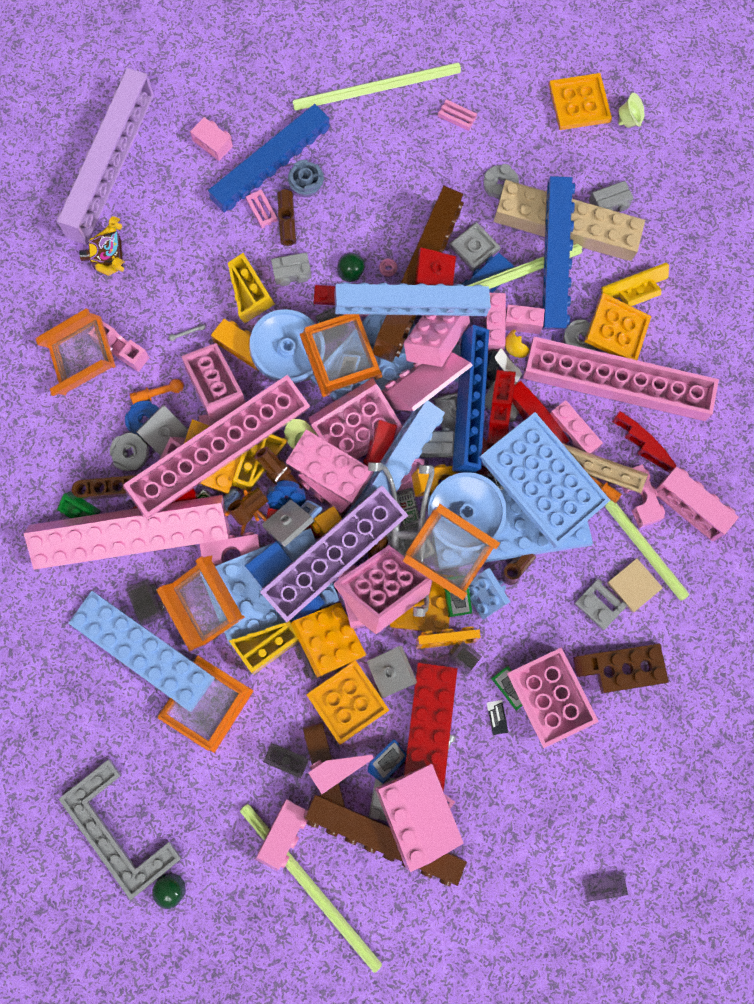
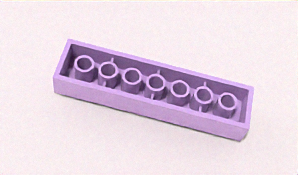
M382 485L379 486L264 586L260 593L281 617L288 622L408 516L407 513Z

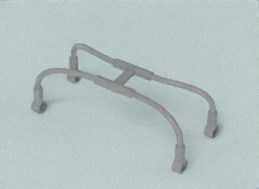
M381 462L368 463V471H384L390 485L392 497L398 503L396 488L388 468ZM419 465V474H429L422 500L420 518L418 519V532L399 531L400 525L398 524L392 530L391 547L396 551H399V538L415 539L426 522V505L434 477V467L432 465ZM425 542L418 552L419 560L423 563V554H425ZM429 595L424 598V605L413 608V616H425L429 607Z

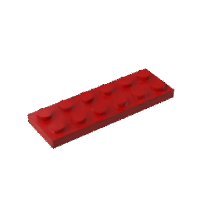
M418 663L404 775L432 764L444 792L458 668Z

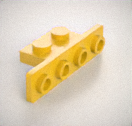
M666 262L603 286L601 294L605 293L613 298L620 297L629 306H634L660 296L661 288L656 283L668 278L669 264Z

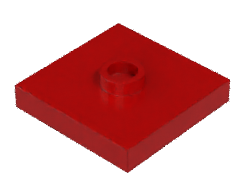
M421 247L418 252L415 285L426 284L435 286L437 284H444L445 286H453L456 256Z

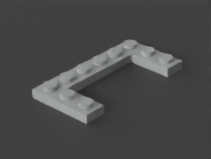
M108 759L60 797L59 801L128 898L132 900L180 861L182 857L173 844L168 842L136 868L90 804L93 798L122 776L111 759Z

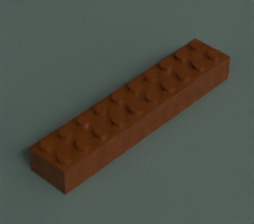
M443 185L401 283L415 285L418 252L421 247L441 253L445 251L449 237L464 205V202L461 201L463 193ZM386 315L376 338L373 354L392 363L395 357L399 358L416 315Z

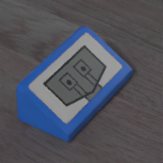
M393 739L369 763L367 772L384 784L406 761L405 751Z

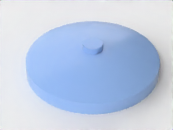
M288 309L276 310L263 316L254 326L249 341L250 355L257 369L263 375L276 382L286 375L291 378L293 383L304 381L312 376L314 373L299 334L303 333L305 327L316 323L308 316ZM320 331L312 335L321 360H323L325 343Z
M458 473L446 478L435 488L429 499L428 517L435 506L438 507L440 503L493 539L499 536L506 521V503L500 489L491 480L476 473ZM441 516L432 530L442 543L456 550L475 551L488 546V544H484L443 516Z

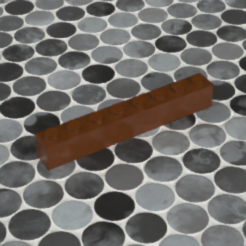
M313 793L303 816L307 820L306 824L317 829L318 826L326 828L325 832L337 837L340 834L345 837L344 840L353 845H356L357 842L363 844V849L374 854L376 851L383 853V858L392 862L397 859L405 867L390 826ZM448 852L418 869L421 870L420 874L432 879V876L440 878L439 882L451 887V884L458 886L467 861Z

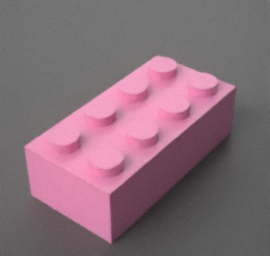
M423 315L404 342L406 360L442 367L469 325V316Z
M217 343L181 356L186 372L211 422L225 417L245 403L243 393Z
M307 429L286 460V464L353 506L374 474L373 471H368V466Z
M676 467L656 488L657 497L712 542L725 535L739 518L731 507L725 506L715 494L706 491L704 486L690 478L684 469Z

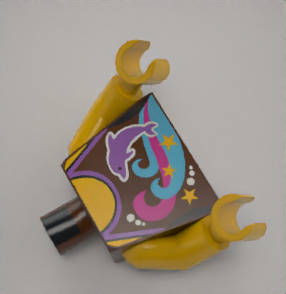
M115 216L109 219V225L104 230L89 239V249L79 250L81 261L90 260L95 270L107 276L118 271H124L123 263L125 261H123L122 242L116 229H122V224L118 223L120 218Z

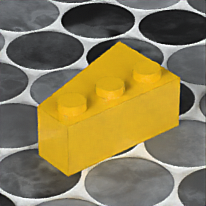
M244 253L228 262L238 315L244 323L275 305Z
M270 435L242 454L232 486L251 491L266 472L255 460L258 450L265 446L269 447L277 457L286 446L288 440Z
M290 621L259 632L229 640V642L250 672L255 675L299 643V640Z

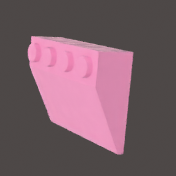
M453 352L450 353L442 367L414 362V367L410 370L402 371L399 374L400 377L395 381L391 380L385 384V389L381 392L392 410L414 411L472 367V364Z
M373 378L309 417L313 429L321 439L356 460L368 453L370 440L373 439L378 420L397 425L395 436L398 435L403 427Z
M390 545L334 583L335 588L360 622L375 634L379 633L429 595L432 584L431 579L403 562L404 556Z
M562 648L507 673L543 748L599 722Z
M432 764L375 788L398 850L408 871L412 872L464 844Z

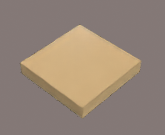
M638 558L607 582L617 596L628 605L627 607L632 613L663 589Z

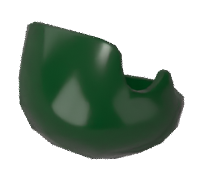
M353 252L342 255L337 264L338 276L347 282L359 280L365 268L362 257Z
M173 873L161 876L152 889L153 900L159 907L165 910L176 907L186 893L185 882L179 875Z

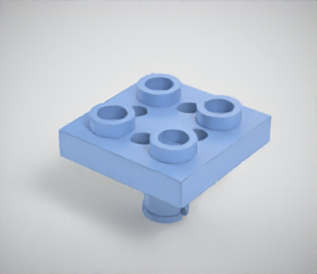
M490 568L477 575L469 585L470 600L483 620L510 603L504 592L506 585L500 586L504 582L501 580L497 581Z

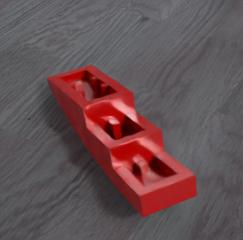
M497 370L487 447H492L509 432L516 372Z
M518 381L514 385L513 404L522 418L526 420L536 412L561 443L566 444L569 442L561 427L544 405L522 381Z
M618 412L612 422L628 431L625 436L627 440L641 447L637 454L669 473L674 470L677 465L660 443L636 421L623 412Z
M381 420L377 421L373 439L370 440L367 457L363 461L364 465L368 466V463H378L382 460L393 443L397 425Z

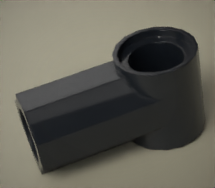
M488 350L487 377L490 381L486 380V389H489L494 383L499 364L495 359L498 352L494 350Z

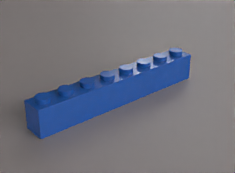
M316 104L312 105L208 190L210 199L224 213L227 210H232L236 203L241 199H245L254 188H259L265 179L274 176L281 166H286L292 157L298 156L303 151V148L313 144L319 135L325 134L330 127L329 117Z
M550 176L547 180L542 309H545L542 329L564 330L570 324V314H567V308L571 304L568 288H571L572 279L569 277V270L572 269L570 251L573 249V240L570 239V234L574 229L571 213H574L575 203L572 202V195L575 194L573 177Z
M472 325L464 331L461 338L460 357L471 362L472 367L462 373L458 381L452 471L457 473H475L481 469L480 456L482 455L489 329Z

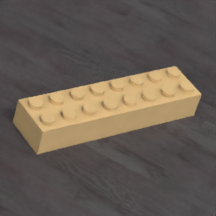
M505 180L493 222L545 237L547 191ZM572 199V202L575 203L574 213H571L574 229L570 234V239L573 240V245L579 244L585 249L632 261L638 252L645 220Z

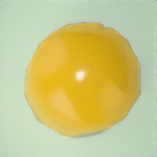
M513 329L505 338L506 351L516 358H524L529 354L530 350L522 343V337L515 335L516 330Z

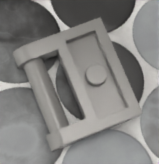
M598 578L574 604L604 631L628 605L618 600L602 585L603 582ZM595 590L600 592L616 607L613 612L593 594Z

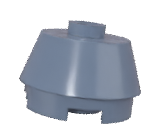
M308 160L296 162L288 174L290 187L302 197L315 195L324 181V175L319 165L308 162Z

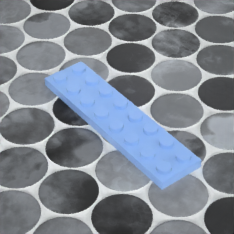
M93 591L90 592L68 623L190 712L193 711L215 679L214 676Z

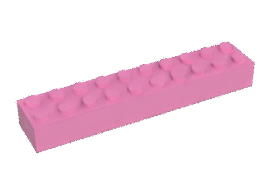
M533 337L523 379L706 421L713 415L719 379Z
M286 375L123 484V488L147 520L307 411L310 405L291 378Z
M223 495L171 503L147 520L140 510L135 508L32 524L24 532V537L33 569H41L229 539L230 529L227 516H225L226 509Z

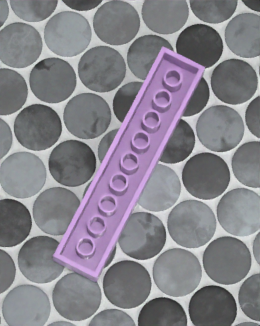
M127 68L125 74L121 76L120 85L114 91L113 100L107 107L104 119L100 122L99 131L93 137V144L86 153L84 164L80 166L79 175L72 183V190L65 199L62 212L57 217V222L67 239L87 245L153 99L154 93L146 73Z

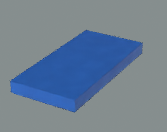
M275 541L246 564L245 567L263 588L293 561L278 542ZM318 595L290 619V623L314 613L325 604V601Z

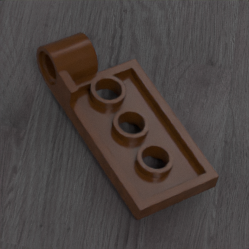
M660 643L573 657L577 677L597 674L601 694L669 683ZM642 661H646L649 665L647 672L641 669ZM624 664H628L630 667L628 675L622 670ZM605 667H609L612 671L610 678L604 675Z

